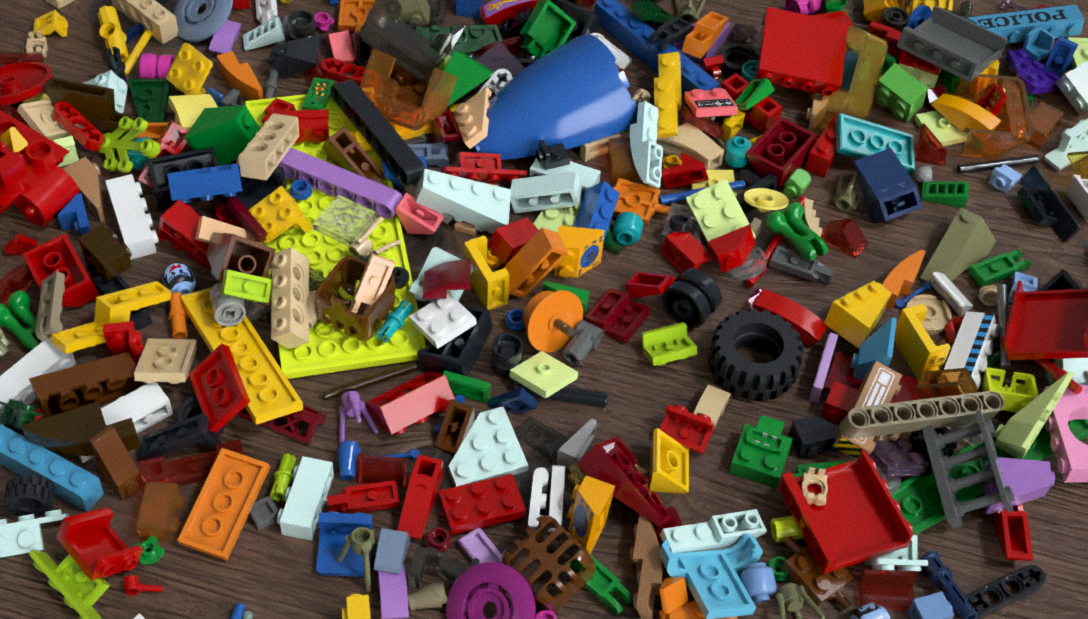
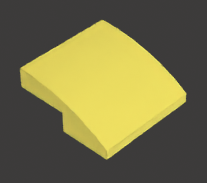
M210 94L169 96L168 105L175 113V122L190 130L205 108L217 107Z

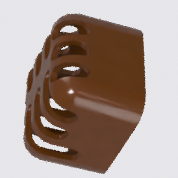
M347 256L336 264L316 291L318 318L325 326L332 324V328L336 331L344 329L345 335L349 337L357 335L358 341H368L374 336V331L380 328L382 321L386 319L389 311L394 309L396 303L395 279L391 273L384 292L367 314L362 315L367 305L361 302L357 314L346 310V306L350 307L352 302L344 299L339 294V287L342 286L348 294L354 296L357 280H361L368 263L356 257Z
M541 515L536 518L539 524L535 529L532 530L529 526L525 529L528 535L524 540L520 541L516 538L513 541L516 544L513 551L509 553L505 549L502 554V564L514 568L516 560L526 551L529 556L516 569L519 573H522L532 561L539 560L541 562L540 567L531 575L527 582L531 587L545 571H550L552 573L551 579L539 590L537 595L534 592L533 595L543 608L557 611L593 577L596 571V564L588 551L555 518L549 515ZM556 528L543 542L539 543L537 541L546 530ZM563 534L568 539L553 554L547 553V546L558 535ZM571 545H574L579 550L566 564H558L559 556ZM573 560H578L583 565V569L577 574L570 568V563ZM563 571L572 577L571 581L565 586L558 579L559 573ZM550 583H554L560 589V592L555 597H552L547 592V586Z

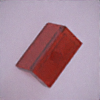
M864 570L858 583L861 606L868 603H876L885 609L908 610L913 599H915L913 585L917 579V572Z

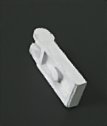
M542 467L536 468L533 473L528 526L532 530L539 524L536 518L541 516L540 509H545L547 494L545 493H547L549 474L547 469Z

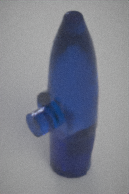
M137 23L133 28L129 27L125 44L129 43L144 28L143 24Z

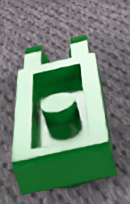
M1018 249L971 265L968 272L983 287L1010 277L1015 272L1022 273L1031 267L1032 262L1029 259H1025L1016 263L1015 261L1021 259L1024 254Z
M590 554L595 561L596 571L584 587L600 602H604L609 610L619 615L623 608L610 594L615 591L616 595L627 604L633 602V595L620 583V580ZM573 560L570 563V568L577 574L583 569V565L578 560Z

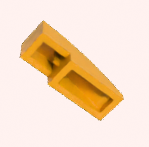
M942 94L931 104L960 131L963 132L968 128L982 141L1001 122L1000 119L981 106L957 96Z

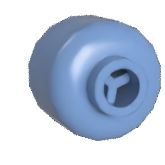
M763 562L746 565L745 570L740 574V580L751 599L754 600V603L770 601L769 596H772L777 591L774 571Z

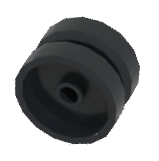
M688 268L684 269L675 278L674 282L662 292L661 300L667 313L676 322H684L688 328L693 329L703 325L721 305L722 294L716 282L709 275L700 270Z

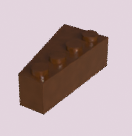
M129 352L29 378L38 405L46 418L99 402L100 406L137 390L143 385V381H135L134 372L137 366Z

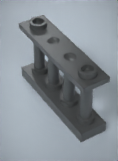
M981 410L976 412L979 422L976 425L944 435L941 433L937 434L932 426L922 429L946 520L953 529L963 526L961 516H964L965 512L1002 502L1008 512L1014 511L1011 503L1015 501L1014 493L1011 486H1006L991 433L995 432L990 417L985 418ZM982 433L986 446L951 457L944 456L942 448H945L946 444ZM989 456L992 469L956 480L950 478L948 471L952 470L953 466ZM992 479L996 480L999 492L962 503L956 501L955 493H958L959 489Z

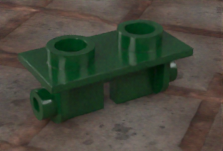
M9 399L8 403L0 401V404L4 405L1 415L2 422L21 430V425L33 422L35 415L43 417V414L34 411L35 406L14 399Z

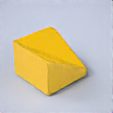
M11 127L0 136V140L7 145L10 151L20 152L28 146V142L15 127Z

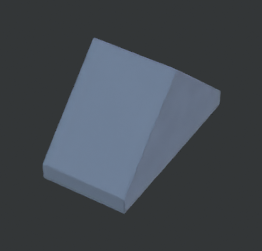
M381 528L374 570L401 573L411 543V538L407 532Z

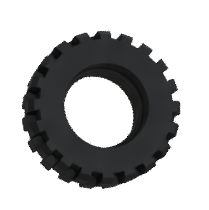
M749 309V312H745V310L738 311L735 316L730 314L717 325L716 331H714L708 358L710 372L714 374V379L718 384H723L722 388L728 393L730 391L733 392L734 396L740 399L741 396L746 397L748 401H755V399L766 401L769 400V397L777 398L781 396L782 392H787L796 381L803 358L802 352L804 348L800 340L801 337L796 330L793 331V326L788 321H783V317L778 314L774 316L767 310L759 312L757 309ZM743 347H757L768 352L774 358V361L768 363L751 362L743 358L736 350Z

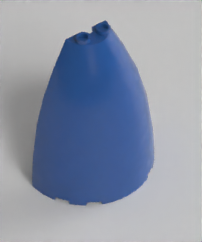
M587 34L585 36H578L553 49L522 69L490 99V105L486 114L489 118L487 137L472 147L473 152L500 154L501 160L536 156L539 140H544L547 147L563 143L565 149H570L630 129L631 124L637 123L638 109L635 99L631 100L627 90L630 84L624 71L619 72L614 63L616 61L615 56L601 40Z

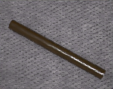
M413 361L322 391L326 401L341 396L348 391H356L417 371V366Z

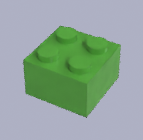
M894 63L878 80L875 99L879 105L891 110L897 119H902L907 123L923 106L928 88Z

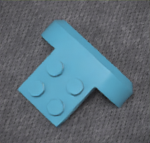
M744 533L739 542L728 549L671 553L669 549L670 542L668 539H665L660 549V558L672 578H685V582L705 619L753 615L756 606L738 574L745 570L746 565L756 563L763 553L755 537Z

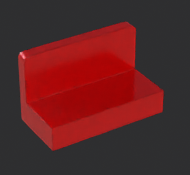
M674 232L666 235L660 249V253L680 273L688 268L698 270L701 264L713 259V255L689 232Z

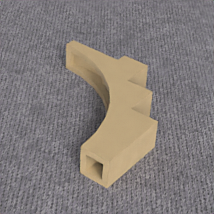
M690 121L678 126V136L656 139V144L663 147L662 152L664 154L675 155L681 159V153H684L703 162L706 170H714L722 165L724 150ZM630 129L581 145L580 158L586 162L610 152L631 150Z

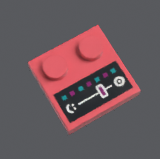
M714 88L706 91L694 89L685 92L684 100L695 117L737 115L738 106L725 89Z

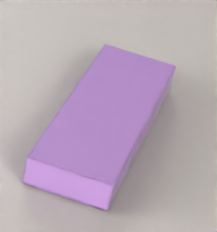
M831 332L828 334L809 397L810 401L816 403L819 401L838 338L837 334Z

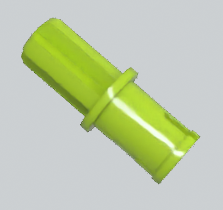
M284 454L278 471L273 475L274 484L270 497L275 501L281 502V497L282 501H285L287 488L293 482L292 472L296 462L294 455Z

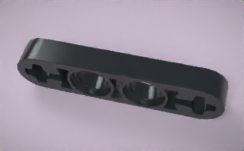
M1028 565L965 597L972 607L978 602L979 605L975 608V611L979 614L977 619H982L1038 591L1046 580V574L1040 567ZM1028 576H1035L1037 578V580L1031 579L1027 581L1026 584H1024V581L1027 579ZM1005 584H1014L1018 589V593L1014 594L1007 591ZM984 594L994 595L997 598V603L991 604L987 602Z

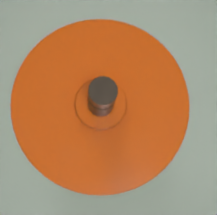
M543 291L535 295L528 302L523 314V324L527 330L528 340L531 345L537 350L547 353L554 352L567 345L572 340L576 327L583 319V307L580 299L570 291Z

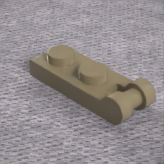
M58 271L42 280L35 331L37 338L41 341H46L53 333H58L63 329L62 322L59 319L63 308L61 304L65 291V274Z

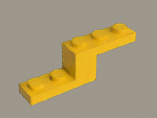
M679 52L658 54L659 78H654L655 107L658 108L659 115L657 139L678 136L677 111L682 110Z
M158 281L96 297L94 322L53 333L51 343L64 354L104 343L106 340L103 333V324L129 322L130 311L168 301L171 299V291Z

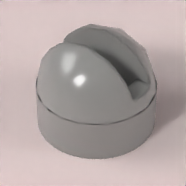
M931 166L919 167L915 173L916 180L920 183L932 182Z

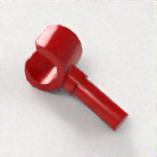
M129 575L124 578L125 593L129 596H135L144 591L162 592L163 590L161 585L139 584V578L135 575Z

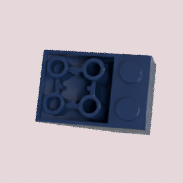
M892 148L853 161L873 224L888 221L923 208L916 185Z

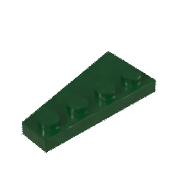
M460 25L452 27L431 26V28L416 26V38L426 66L445 62V57L447 55L452 57L455 50H460L465 54H475L503 45L497 25H471L470 27H460Z

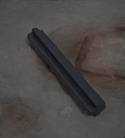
M514 381L512 391L523 388L532 397L543 398L519 382ZM563 387L546 399L605 407L608 402V393Z

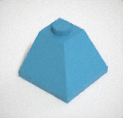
M892 317L860 345L857 354L853 353L850 365L851 368H854L853 378L863 380L875 361L887 367L889 366L893 354L897 318Z

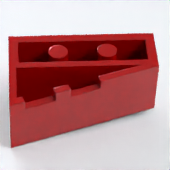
M178 200L161 215L157 232L158 240L161 242L164 239L173 243V249L187 251L190 253L189 258L212 270L206 256L209 243L195 239L199 217L201 216L190 205Z

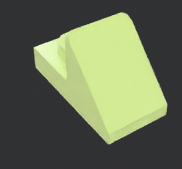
M73 136L52 140L69 150V153L63 157V162L58 165L59 167L79 160Z

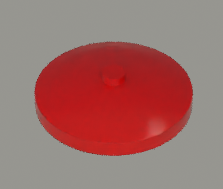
M18 62L0 66V106L18 103L42 93V86L53 77L51 68L40 62Z

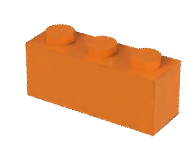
M541 228L506 264L504 268L509 273V294L525 298L568 254L557 232Z

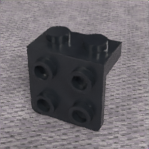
M277 166L267 180L241 177L240 167H238L242 191L237 192L236 197L248 210L281 185L285 189L287 187L284 169L281 166Z

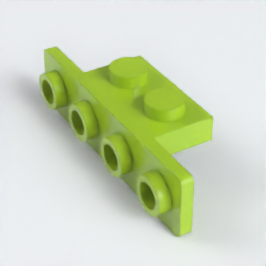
M34 549L29 552V555L34 560L33 565L35 568L48 576V583L64 595L63 601L80 614L78 616L79 619H102L92 606L110 587L103 577L91 581L70 554L57 566L47 553Z

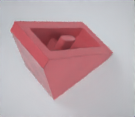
M349 30L324 36L332 58L347 63L356 62Z
M407 193L395 209L408 234L433 235L444 219V216L417 203L416 199Z

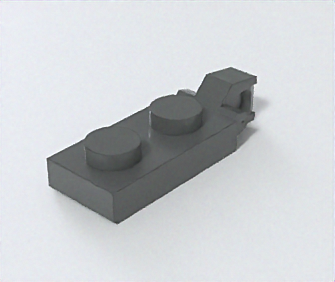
M779 245L776 247L768 265L801 278L812 280L813 282L818 281L827 285L830 284L834 272L833 269L824 267L823 264L819 263V259L808 261L802 258L799 252Z

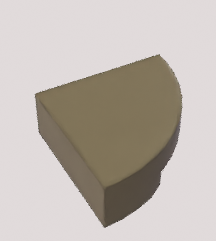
M756 217L750 223L756 237L766 225L764 221Z

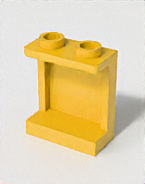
M486 236L464 242V259H471V264L474 267L471 275V284L484 307L492 310L508 304L509 273L506 268L495 272L491 271L487 264Z
M923 303L902 309L896 325L894 338L895 344L918 380L937 377L941 373L951 348L948 343L936 346L922 324L928 310Z

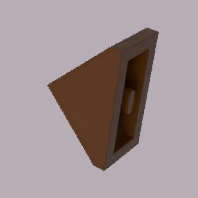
M451 399L435 446L456 454L474 424L475 408Z

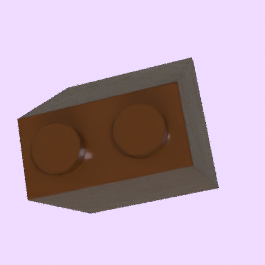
M213 232L206 256L216 280H223L224 270L267 278L276 249L235 234Z

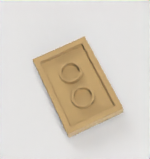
M51 99L19 105L17 109L19 114L30 128L50 140L72 136L53 118L52 111L56 103ZM73 124L74 126H76V127H78V128H83V127L80 126V125Z
M148 338L134 372L135 381H143L144 383L169 382L171 384L186 382L197 350V340Z

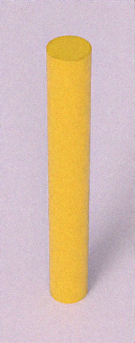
M150 30L144 31L126 60L125 77L128 76L151 38L152 32Z

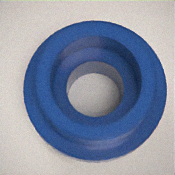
M298 179L292 183L290 195L296 200L308 199L312 195V187L308 181Z
M512 309L506 315L505 324L510 330L521 331L525 329L523 324L524 311Z

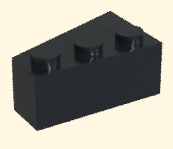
M466 305L465 308L475 317L477 324L438 349L432 343L425 349L421 348L417 352L421 371L443 374L445 370L468 377L493 329L489 309Z

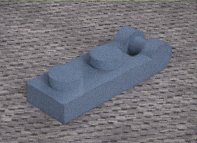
M445 143L407 144L416 156H425L427 165H437L441 168L449 165V157L447 156L448 146Z

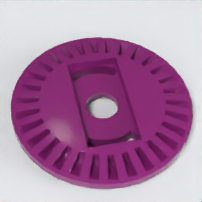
M497 562L480 563L463 572L454 582L446 604L447 619H467L466 613H468L469 619H488L483 613V607L487 602H493L497 607V613L491 619H535L536 615L535 598L527 580L516 569ZM501 587H503L510 595L513 604V609H511L508 597L502 591H500Z

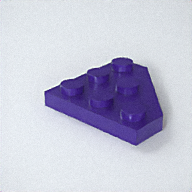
M1021 49L1008 51L1005 59L1007 62H1010L1009 69L1011 73L1016 74L1014 80L1027 92L1038 94L1060 91L1055 83L1060 79L1056 74L1047 72L1043 69L1044 66L1040 62L1031 60L1028 57L1029 54Z

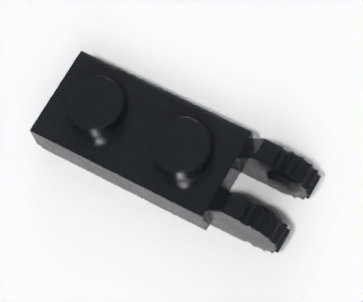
M676 16L658 27L651 34L649 42L654 44L662 38L659 48L665 51L670 44L676 43L691 33L694 26Z

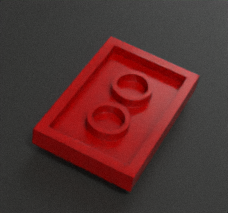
M221 343L188 374L202 413L209 418L208 429L217 433L250 402L230 348L225 344Z
M512 474L438 491L451 535L526 517V508Z

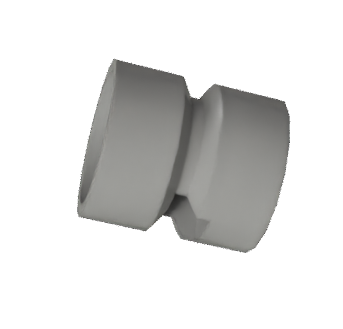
M221 281L215 284L209 292L214 318L222 326H233L245 318L244 302L241 298L220 294Z

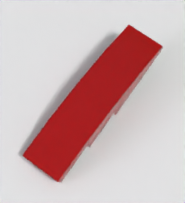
M875 21L871 22L867 38L875 44L883 46V50L888 54L900 57L899 63L934 75L939 74L940 67L897 47L902 32Z

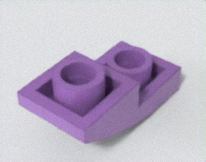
M226 20L224 25L213 35L208 49L209 53L220 55L231 52L234 43L237 41L242 24Z
M403 565L400 574L377 570L381 619L409 618L405 566Z

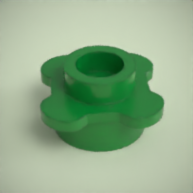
M150 536L147 541L134 545V547L140 545L143 549L139 559L142 565L154 564L165 554L164 549L158 545V538L155 536Z

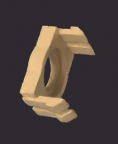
M33 31L28 32L29 38L26 44L27 59L47 58V39L43 37L42 31H36L38 38H35ZM39 46V47H36V51H37V52H34L33 47Z
M809 467L808 472L803 474L801 491L808 504L825 505L828 491L827 476L824 475L826 469L819 468L818 473L814 474L816 468ZM817 484L822 492L814 495V493L808 492L807 486Z

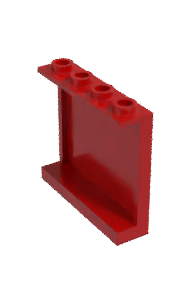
M767 7L762 19V25H764L758 71L754 79L768 78L772 84L781 85L785 88L791 87L805 92L836 97L842 85L848 24Z
M1018 281L1016 290L1012 292L1013 305L1009 306V321L1005 322L1006 335L1002 336L1001 340L1003 351L1006 350L1008 360L1088 358V289L1024 292L1022 281Z
M865 449L861 450L856 460L826 468L824 475L827 476L828 491L826 494V504L822 506L808 504L801 491L803 476L794 478L792 472L782 474L778 489L823 574L908 547L913 536L912 526L903 517L899 503L892 498L886 481L880 477L874 460L869 458ZM817 484L807 486L809 493L818 495L822 492Z

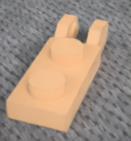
M371 253L353 296L354 299L349 311L357 314L361 302L367 304L362 315L370 311L385 290L395 266L394 261Z

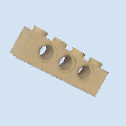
M112 0L113 6L144 30H150L152 36L162 44L178 36L176 16L157 1Z
M273 113L265 121L263 127L238 156L237 164L240 167L241 177L267 180L299 138L298 117Z
M290 247L275 253L273 257L271 339L288 349L309 342V258Z

